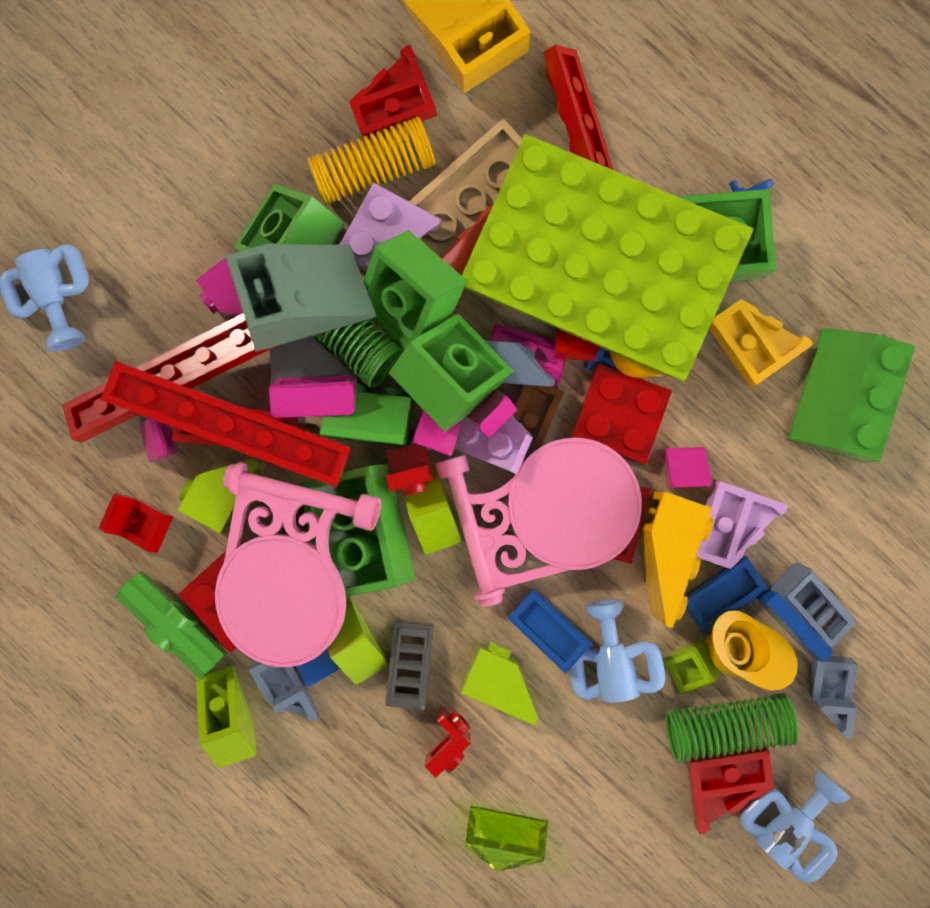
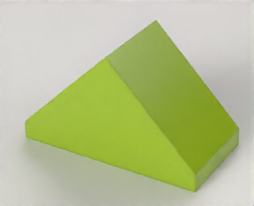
M436 468L432 469L435 480L424 483L426 491L404 496L411 523L425 555L462 542Z
M351 596L346 599V612L341 630L327 649L331 659L357 685L389 666L390 662Z

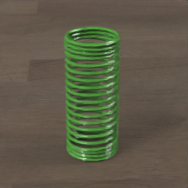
M370 319L364 320L361 323H355L345 336L344 334L353 324L344 326L340 331V328L326 331L323 335H321L322 333L313 335L335 357H338L339 361L344 362L345 366H349V370L354 371V374L359 376V379L370 388L378 386L390 376L389 371L404 351L398 343L393 342L392 338H388V334L383 333L382 329H377V325L372 324ZM365 359L364 362L360 366H358L359 362Z
M785 693L772 694L771 697L765 695L764 698L758 696L757 699L751 697L750 700L744 698L743 701L737 699L736 702L730 700L729 703L723 702L722 705L716 703L715 706L709 704L708 707L702 705L701 708L695 706L694 709L690 707L687 710L681 708L680 711L675 709V711H667L665 715L668 741L673 758L677 763H680V761L682 763L684 761L689 762L691 755L697 761L698 756L704 760L707 755L711 759L713 754L716 757L720 753L725 756L727 752L732 755L734 750L740 754L741 750L747 753L748 749L754 752L755 748L761 751L763 747L767 750L770 746L774 749L777 745L787 747L792 744L796 745L799 738L796 713L791 700ZM717 707H719L720 709V716L717 711ZM710 708L713 710V717L711 715ZM765 708L769 715V722L774 737V744L770 737V731L765 716ZM703 709L706 711V719L703 714ZM758 709L762 717V723L766 735V743L764 741L762 734V729L758 716ZM696 710L699 713V720L696 715ZM689 711H690L691 714H692V722H691V719H690V717H689ZM751 711H752V713H753V716H754V719H755V723H756V728H757V732H758V736H759V744H758L757 739H756V736H755V731H754V727H753V723H752V717H751ZM682 712L685 715V723L682 717ZM744 712H745V715H746V718H747V721H748V724H749V729H750L751 738H752V745H751V743H750V741H749V737H748V733H747V729H746ZM738 716L744 734L745 747L743 745L742 738L740 735ZM731 718L736 732L738 748L736 746L735 739L733 736ZM724 720L729 734L730 747L725 732ZM717 722H718V725H719V728H720V732H721V737H722V742H723V748H722L721 741H720V737H719ZM711 727L714 734L716 749L712 738ZM704 729H705V732H706V737H707V741H708V747H707V743H706V739H705Z

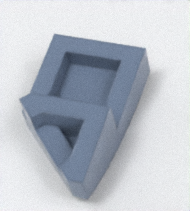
M484 340L513 370V373L503 383L554 386L555 379L551 374H547L534 358L535 353L530 347H523L520 343Z
M829 656L824 662L812 657L809 694L846 739H852L857 707L852 702L857 663L852 657Z
M257 661L249 665L248 671L268 703L273 704L272 711L283 713V710L305 715L306 719L311 721L319 718L317 707L296 666L274 667Z

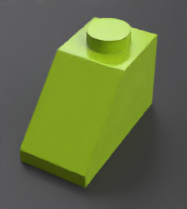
M260 459L242 461V463L248 465V473L259 476L266 465ZM228 466L198 474L195 479L190 478L179 495V499L182 500L178 508L179 512L218 533L230 531L236 495L231 494L229 489L223 485L224 474Z
M490 641L489 646L480 642L461 684V694L536 726L539 719L517 660L515 657L510 656L512 650L494 641Z
M232 665L211 672L201 680L197 677L199 746L219 769L257 756L254 721L236 668Z

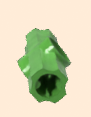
M143 571L138 572L118 590L115 598L145 626L144 632L150 641L163 651L172 652L200 680L213 670L227 654L198 625L199 620L188 606L177 599H171Z

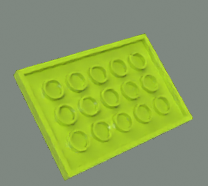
M524 134L462 274V277L467 280L464 288L684 383L754 228Z

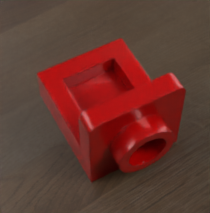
M413 444L387 452L386 456L391 475H387L386 478L390 492L401 489L402 496H408L426 491L424 483L435 480L425 447Z
M115 493L99 525V530L104 533L121 536L146 551L158 553L174 516L142 499Z
M442 707L437 712L436 720L449 734L426 755L424 766L435 778L444 770L447 773L452 772L464 759L465 755L462 752L471 744V735L468 732L471 727L456 710L450 714L445 707Z

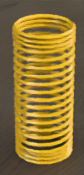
M416 116L415 119H409L408 122L404 121L403 127L397 123L396 129L390 126V133L385 128L383 129V135L377 131V139L372 133L370 134V141L368 137L364 136V145L357 138L358 149L353 141H350L351 151L348 145L344 143L345 155L341 147L337 146L339 159L334 149L331 148L330 154L334 166L328 152L324 151L323 154L328 170L321 154L317 153L315 156H308L307 160L324 204L328 206V203H335L336 199L340 201V192L346 199L348 196L346 188L349 194L353 196L352 184L356 192L360 194L361 190L358 180L362 189L366 191L367 186L364 176L371 188L373 182L369 169L375 183L380 186L375 165L382 182L386 184L387 180L381 161L389 180L393 181L386 154L396 178L399 179L400 175L391 147L402 175L406 177L407 174L397 143L408 171L412 174L413 170L403 139L412 158L415 170L419 172L420 169L408 132L417 151L422 168L427 169V167L431 168V165L435 166L432 148L420 118Z

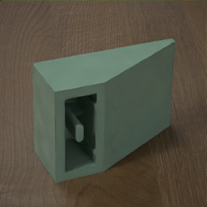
M265 244L225 255L255 352L376 317L350 245Z

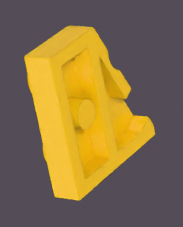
M740 299L715 316L709 327L713 336L750 388L759 384L814 344L806 336L799 338L782 328L784 323L772 316L761 314L758 308L743 299Z

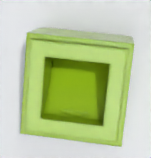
M704 638L697 639L663 658V663L680 695L715 683L721 673L714 666L710 658L709 649L704 644Z

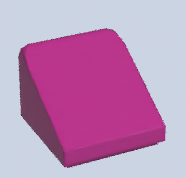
M495 389L465 418L489 439L517 409L510 398Z
M423 410L412 443L451 456L463 419L444 432Z
M151 418L146 419L140 425V432L149 462L177 456L176 453L178 452L175 441L171 440V427Z
M705 447L665 449L667 488L711 486V475Z

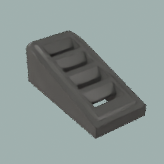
M395 621L386 706L419 710L426 708L434 625ZM402 636L425 638L424 645L401 643ZM400 652L423 654L422 661L399 659ZM398 669L421 671V677L399 676ZM397 686L419 688V694L396 692Z

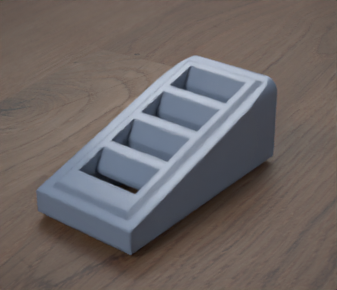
M792 564L770 587V590L781 594L830 648L857 623L814 571L802 564ZM814 592L815 594L802 606L801 603ZM825 603L826 606L812 618L811 616ZM836 614L838 617L823 630L821 627Z

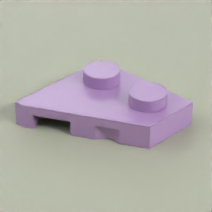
M714 480L705 505L712 508L710 517L714 519V524L708 540L701 541L697 556L703 560L731 569L744 556L746 548L754 545L765 534L763 529L777 515L782 516L787 511L788 505L722 481Z

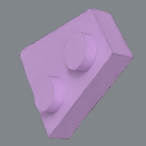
M373 183L340 245H350L358 268L367 272L375 246L407 230L420 239L429 232L439 229L442 222L440 218Z
M513 415L489 439L470 421L464 418L454 449L518 474L533 437Z

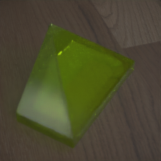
M471 805L464 846L497 872L541 863L545 859L548 820Z

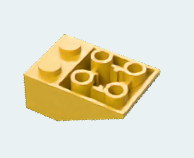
M401 0L463 94L528 52L531 31L510 0Z
M651 491L639 535L651 615L664 625L673 628L675 619L680 620L686 610L688 598L684 596L688 580L693 581L699 571L701 558L697 556L701 541L708 540L713 528L714 519L710 517L711 507L667 492Z

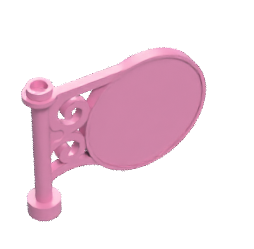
M573 437L549 442L529 455L521 464L518 474H515L509 482L487 493L471 494L468 492L463 472L470 470L466 455L435 463L439 479L448 478L480 589L479 592L473 595L474 600L479 601L481 607L502 602V594L505 592L504 587L568 570L594 568L610 561L629 544L640 522L642 499L635 474L628 463L615 450L598 441ZM509 493L508 505L498 500ZM472 504H485L481 510V516L488 523L496 519V515L490 514L489 511L491 509H499L503 514L502 523L495 528L480 527L477 524ZM510 522L512 523L516 535L503 534L506 530H508ZM509 544L513 545L518 552L515 559L509 558L508 551L502 552L501 561L508 568H517L523 564L526 559V549L548 565L518 573H506L499 569L495 557L497 550L501 546Z
M246 463L230 464L225 471L223 485L229 489L231 494L236 495L225 560L218 575L215 589V604L219 621L231 642L242 653L257 662L274 667H293L307 663L319 656L332 644L339 634L345 618V589L329 552L328 539L332 521L338 513L354 517L355 527L372 531L379 518L381 499L363 494L358 501L248 473V465ZM256 500L264 502L270 509L260 506L252 510L248 516L249 527L260 536L240 546L249 505ZM303 504L324 510L320 518L313 512H307L300 516L298 520L300 525L303 526L309 522L310 529L308 532L300 531L296 525V514ZM272 511L273 522L271 525L266 526L262 524L260 516L265 518L271 515ZM283 526H284L285 531H286L288 534H286V533H277V532H279L280 530H282V528H283ZM316 537V545L309 540Z

